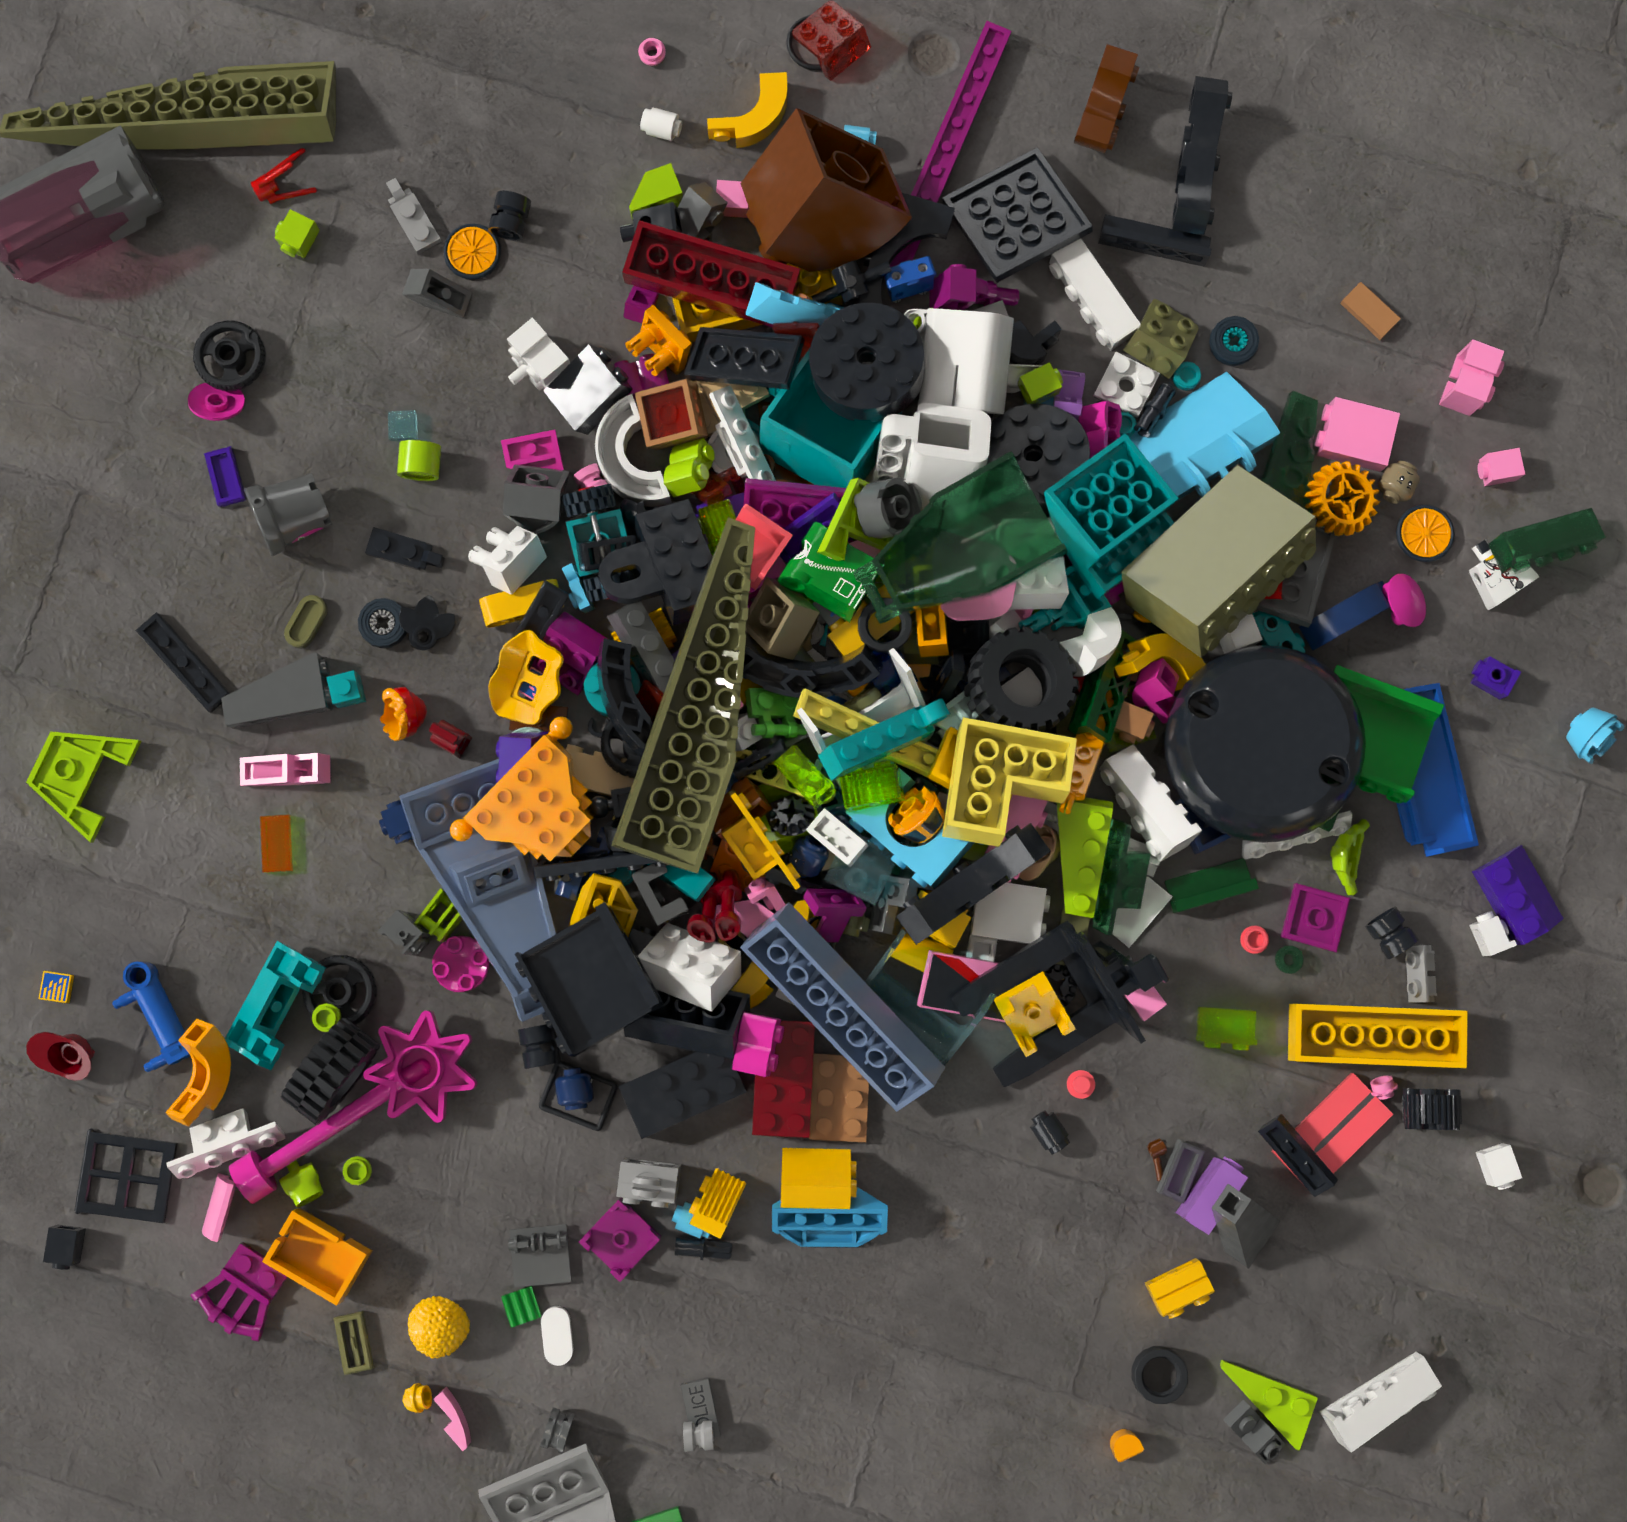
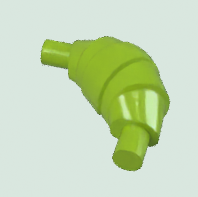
M1361 819L1357 824L1352 825L1347 831L1340 834L1330 851L1333 869L1336 871L1342 885L1345 886L1347 895H1355L1358 892L1355 880L1357 879L1361 847L1364 840V832L1370 827L1366 819Z

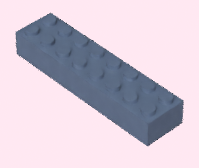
M787 903L752 931L740 948L896 1112L936 1085L945 1066L790 903Z

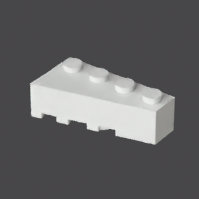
M1134 744L1106 759L1099 768L1104 783L1111 786L1116 794L1117 803L1122 809H1126L1131 817L1133 828L1142 834L1146 840L1148 851L1152 856H1156L1159 862L1186 848L1202 831L1197 823L1191 825L1185 818L1188 812L1182 804L1175 805L1170 797V789L1166 784L1161 781L1157 782L1154 779V769Z

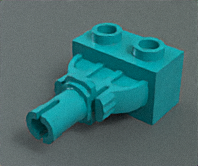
M1072 565L1065 569L1069 594L1060 609H1040L1028 618L1021 620L1018 625L1020 629L1030 626L1033 629L1032 633H1035L1059 620L1050 627L1053 631L1060 627L1074 626L1082 629L1086 625L1089 614L1112 606L1105 595L1098 600L1094 597Z

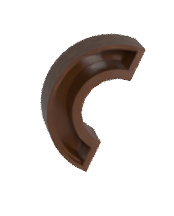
M1108 44L1106 45L1075 136L1074 144L1104 154L1106 149L1112 151L1119 129L1118 126H1115L1116 119L1122 120L1127 105L1122 103L1128 83L1135 82L1139 66L1135 65L1138 54Z

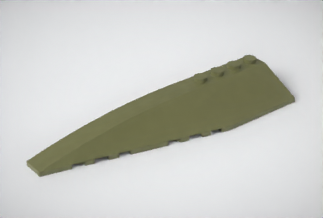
M334 61L223 67L218 69L217 74L205 76L204 72L193 74L194 79L178 82L177 78L167 79L166 82L156 87L149 83L106 92L107 97L94 100L92 95L81 98L82 103L68 106L64 101L55 103L54 106L44 111L40 107L3 115L0 137L81 146L121 125L136 149H199L334 142L336 128V65Z
M729 517L725 523L688 624L611 845L696 874L699 872L736 762L735 751L736 739L738 738V716L741 703L740 692L743 679L746 621L748 620V597L751 584L750 573L753 560L755 527Z

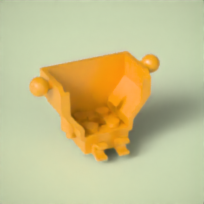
M556 717L550 724V732L543 735L463 817L464 819H457L451 824L450 834L453 839L460 842L468 840L472 836L474 828L485 840L511 842L524 856L530 852L538 859L543 854L549 861H552L556 856L572 857L591 837L590 821L594 817L587 810L592 804V801L585 795L588 789L574 776L572 755L557 741L558 739H566L572 733L573 726L568 718Z

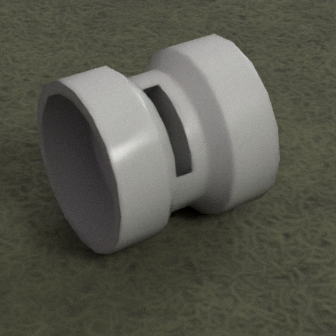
M704 1420L701 1424H698V1427L692 1421L683 1422L685 1452L694 1451L697 1445L705 1451L714 1450L713 1420Z

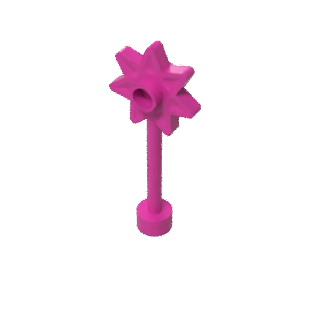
M430 1010L421 1013L410 1034L390 1026L380 1027L378 1034L388 1057L366 1069L363 1073L366 1080L379 1083L380 1085L263 1160L257 1152L251 1151L229 1165V1172L236 1187L250 1203L255 1204L277 1189V1183L274 1178L275 1173L388 1100L387 1115L390 1118L399 1117L418 1104L434 1122L444 1121L446 1118L447 1092L472 1090L477 1087V1080L458 1064V1061L471 1044L472 1036L470 1034H460L441 1038L435 1014Z

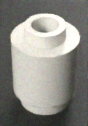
M654 107L652 109L645 108L641 118L640 130L646 131L647 135L673 141L675 136L679 137L682 121L679 120L678 114Z

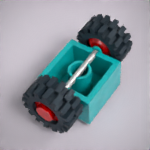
M611 483L597 487L591 486L562 495L567 517L589 512L587 517L566 522L579 577L597 573L599 570L580 571L576 543L627 536L621 509L598 514V511L595 512V510L616 506ZM626 542L621 543L622 548L626 547ZM610 545L611 552L615 551V545ZM599 546L600 558L602 562V560L604 559L603 546ZM588 548L589 559L591 564L593 563L592 550L591 548ZM633 569L613 575L612 581L624 583L634 580ZM599 576L583 580L589 602L610 599L603 593L600 587Z

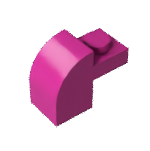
M1163 658L1151 662L1140 670L1132 693V699L1137 707L1147 706L1164 724L1168 721L1170 710L1176 699L1174 692L1179 675Z

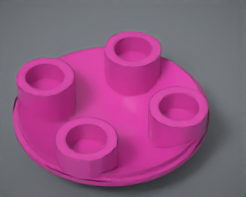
M1406 574L1393 576L1388 583L1383 585V594L1388 599L1392 610V621L1398 626L1402 624L1409 627L1419 626L1424 621L1426 615V602L1421 588L1413 578Z
M453 936L445 940L435 951L432 970L435 978L444 988L453 992H467L475 989L484 981L489 970V959L475 939L467 936Z

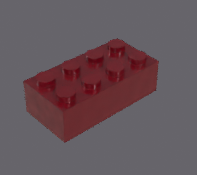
M781 1020L780 1026H784V1034L781 1043H777L775 1047V1054L778 1055L777 1068L775 1072L771 1071L770 1076L767 1077L755 1075L752 1135L809 1138L815 1026L811 1022Z

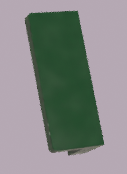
M1244 858L1175 877L1164 882L1167 893L1172 896L1170 904L1173 913L1259 889L1256 878L1251 879Z

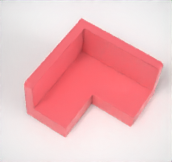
M745 504L735 520L755 527L750 587L756 590L793 535L748 504Z

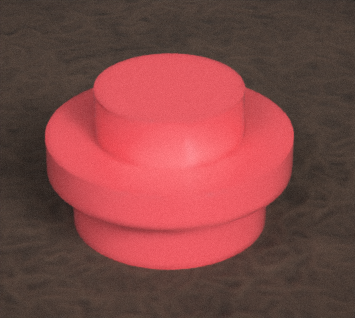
M1249 926L1241 933L1240 943L1248 953L1258 954L1267 948L1269 936L1262 927Z
M1077 1070L1069 1075L1067 1089L1073 1097L1084 1099L1094 1092L1095 1080L1089 1072Z

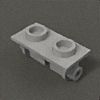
M1431 945L1412 946L1406 950L1408 1002H1435L1434 996H1437L1436 976H1427V971H1435V951H1432Z

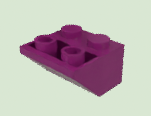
M565 611L549 626L543 642L555 648L563 655L564 661L559 670L560 685L578 696L584 688L587 673L598 663L599 646L606 637ZM535 657L532 666L544 673L546 661Z

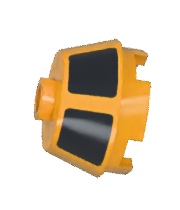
M924 786L920 791L913 788L906 792L897 801L901 806L895 815L889 813L888 822L894 828L895 834L913 842L922 843L933 837L942 827L945 820V812L936 793L929 791Z

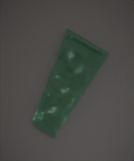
M1292 391L1288 395L1278 426L1280 434L1273 442L1261 481L1308 512H1311V508L1305 507L1310 502L1309 498L1304 495L1311 490L1307 484L1313 481L1311 468L1315 450H1313V438L1316 435L1318 400Z

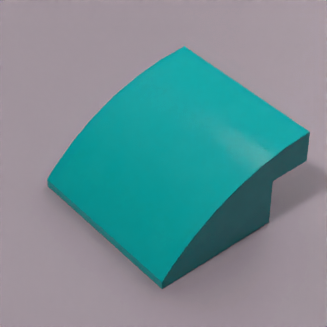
M1126 433L1044 492L1050 518L1058 538L1075 570L1097 600L1123 581L1121 572L1174 524V521L1166 511L1179 499Z

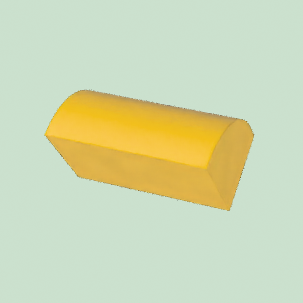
M902 926L889 957L924 973L929 950L953 954L954 950L928 937L916 945Z

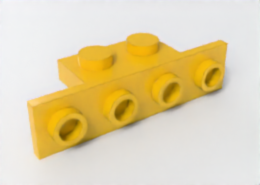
M734 790L728 792L744 817L721 833L751 877L756 880L778 864L797 890L801 886L796 879L801 876L792 863L785 865L780 858L784 852L774 839L769 842L764 835L768 829L759 816L753 819L748 811L752 806L743 793L737 796Z

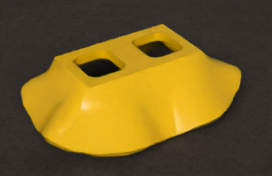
M532 630L519 633L503 645L500 651L498 668L491 676L488 685L489 698L494 712L502 718L527 725L540 723L544 711L560 696L559 670L564 661L563 655L558 650L540 640ZM533 656L546 661V667L541 676L531 672L528 668ZM523 682H527L537 689L532 701L519 695Z

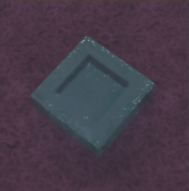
M416 410L388 411V437L390 441L418 440Z

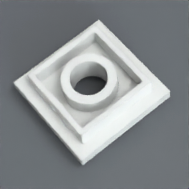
M1115 352L1093 396L1103 401L1119 404L1121 410L1138 418L1160 373ZM1124 379L1129 380L1133 384V390L1130 392L1121 390L1119 382Z

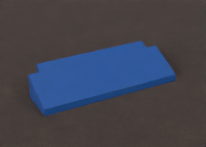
M1440 683L1403 689L1444 705L1441 715L1434 722L1412 787V790L1415 791L1414 795L1407 803H1396L1404 837L1411 846L1423 843L1426 857L1479 846Z

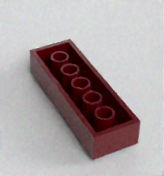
M640 220L622 271L626 284L783 331L785 329L783 327L746 315L755 283L765 284L772 289L782 290L795 295L800 282V268Z

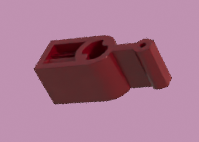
M441 720L439 723L433 722L429 728V732L432 733L430 742L459 759L473 738L468 733L445 720Z

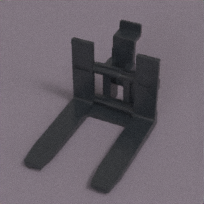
M1066 921L972 980L953 995L951 999L960 1015L963 1017L993 1003V999L1063 960L1086 1000L1085 1006L1069 1015L1076 1030L1067 1035H1062L1056 1024L1033 1038L1038 1048L1035 1053L1026 1057L1019 1047L994 1066L993 1071L1003 1087H1007L1030 1076L1114 1023L1120 1025L1139 1043L1145 1042L1146 1040L1129 1012L1128 1005L1123 996H1128L1140 988L1146 992L1162 981L1164 983L1169 981V977L1158 958L1150 953L1139 961L1134 962L1129 955L1124 956L1111 945L1107 946L1102 941L1091 945L1082 931L1077 933L1073 925Z

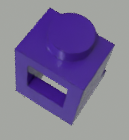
M1489 656L1483 660L1480 659L1474 666L1471 674L1475 676L1471 684L1500 700L1509 695L1521 672ZM1493 671L1500 675L1498 680L1492 677Z

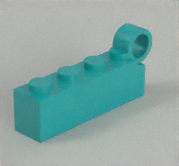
M938 699L924 707L922 705L914 707L830 744L818 757L830 780L833 781L924 740L935 731L933 725L944 720L951 713L944 700Z

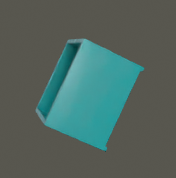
M809 348L797 365L790 390L769 388V394L775 398L761 417L759 446L763 454L772 457L775 463L814 485L847 488L851 479L860 478L865 480L874 467L883 420L871 422V420L854 419L852 421L831 411L816 392L810 368Z

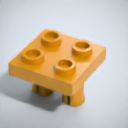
M652 305L645 310L640 332L627 341L625 346L629 352L634 349L632 352L634 357L639 356L641 352L649 347L655 355L645 361V367L648 371L654 369L651 371V374L657 376L667 366L676 375L684 370L692 343L684 331L678 330L671 323L670 318L664 311H659Z

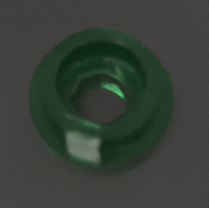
M1294 946L1281 947L1275 955L1277 968L1286 974L1296 973L1301 969L1304 962L1302 952ZM1287 954L1293 957L1291 965H1287L1284 962V957Z

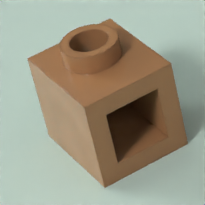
M1124 701L1114 732L1120 734L1119 739L1134 744L1135 741H1142L1144 737L1149 738L1155 722L1151 721L1154 713Z

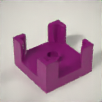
M620 1197L582 1237L579 1243L588 1252L592 1250L611 1269L610 1273L621 1282L641 1258L656 1245L662 1236L628 1203H623V1198Z

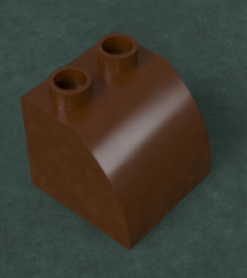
M798 108L795 109L740 183L749 206L746 212L747 217L756 226L761 240L759 246L761 255L764 258L783 264H792L808 272L836 268L865 257L891 240L912 218L883 148Z

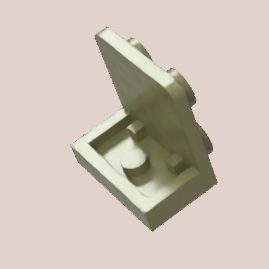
M1153 299L1140 326L1125 344L1123 351L1169 379L1185 360L1199 328L1191 319L1173 310L1166 303Z

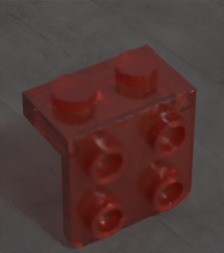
M832 0L827 1L792 31L794 39L817 57L824 76L830 81L871 48L864 25Z

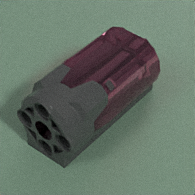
M121 125L0 187V261L15 279L34 284L145 227L147 218L163 210V195L150 174L144 159Z

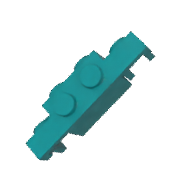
M277 941L225 1037L228 1047L241 1053L256 1065L272 1070L285 1044L275 1038L279 1027L300 988L313 993L316 986L320 983L326 967L312 958L301 954L291 946Z

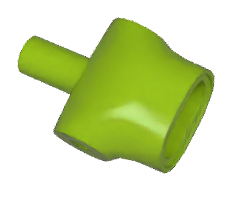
M297 1160L286 1166L289 1173L282 1177L279 1182L296 1207H302L323 1195L324 1192L319 1181V1174L312 1162L299 1166Z

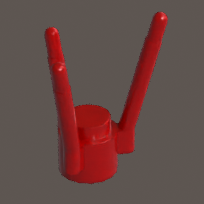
M300 148L269 172L250 182L261 202L268 199L269 203L273 204L279 200L317 192V188L313 187L276 194V191L280 189L275 178L293 167L292 162L305 152L304 148Z

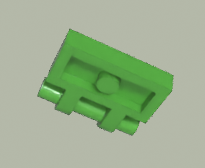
M748 688L745 691L748 718L759 719V724H752L751 734L753 736L761 735L762 738H773L774 735H784L785 738H796L797 735L807 734L804 725L797 724L794 719L796 717L793 716L799 698L780 695L763 688ZM771 718H782V724H774Z

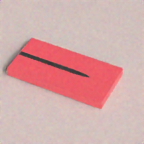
M1350 1073L1295 1128L1333 1174L1394 1115L1376 1096H1372V1092L1354 1073ZM1272 1150L1271 1152H1272V1153L1289 1169V1171L1297 1178V1176L1291 1171V1169L1285 1164V1162L1278 1156V1154H1277L1274 1150Z

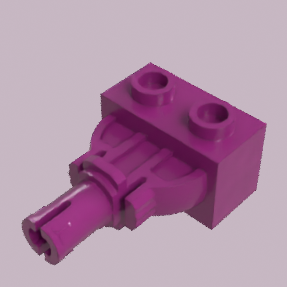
M954 264L934 279V287L930 290L929 308L964 311L973 304L987 306L1003 300L1004 305L1015 306L1019 301V290L997 287L993 280L985 281L976 278L975 269H967L966 265Z

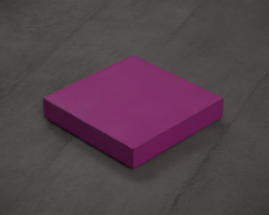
M1294 883L1280 938L1334 953L1337 952L1350 898Z

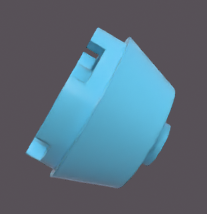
M1592 707L1584 714L1580 713L1574 718L1570 724L1571 729L1566 739L1579 759L1583 758L1592 764L1595 754L1602 757L1615 743L1616 739L1613 734L1616 730L1622 731L1624 724L1617 720V715Z

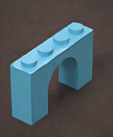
M890 760L846 810V813L851 817L848 823L860 833L864 829L872 835L869 841L881 851L885 847L894 855L890 859L903 870L908 866L914 871L915 874L912 878L923 888L929 884L935 889L975 842L942 837V829L933 840L922 846L909 847L898 843L891 832L888 822L889 813H892L898 804L897 801L916 782Z

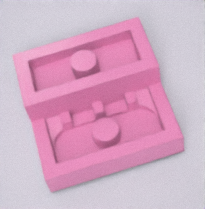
M218 1173L202 1228V1234L215 1242L222 1238L236 1188L234 1181L229 1180L230 1176Z

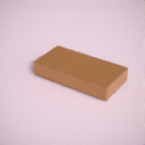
M1362 282L1340 303L1379 340L1401 319Z

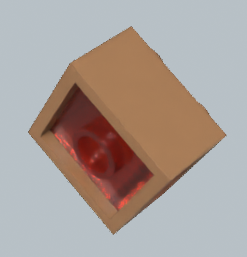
M684 379L635 393L647 448L660 450L709 437L697 382Z

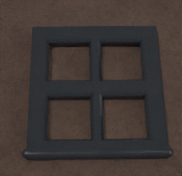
M92 1128L89 1129L86 1136L74 1208L75 1213L80 1214L83 1212L165 1223L173 1175L167 1168V1162L175 1160L178 1143L94 1132ZM97 1144L124 1147L120 1172L93 1169ZM136 1149L163 1153L159 1177L132 1174ZM92 1176L119 1180L115 1205L88 1201ZM131 1182L158 1185L154 1210L127 1207Z

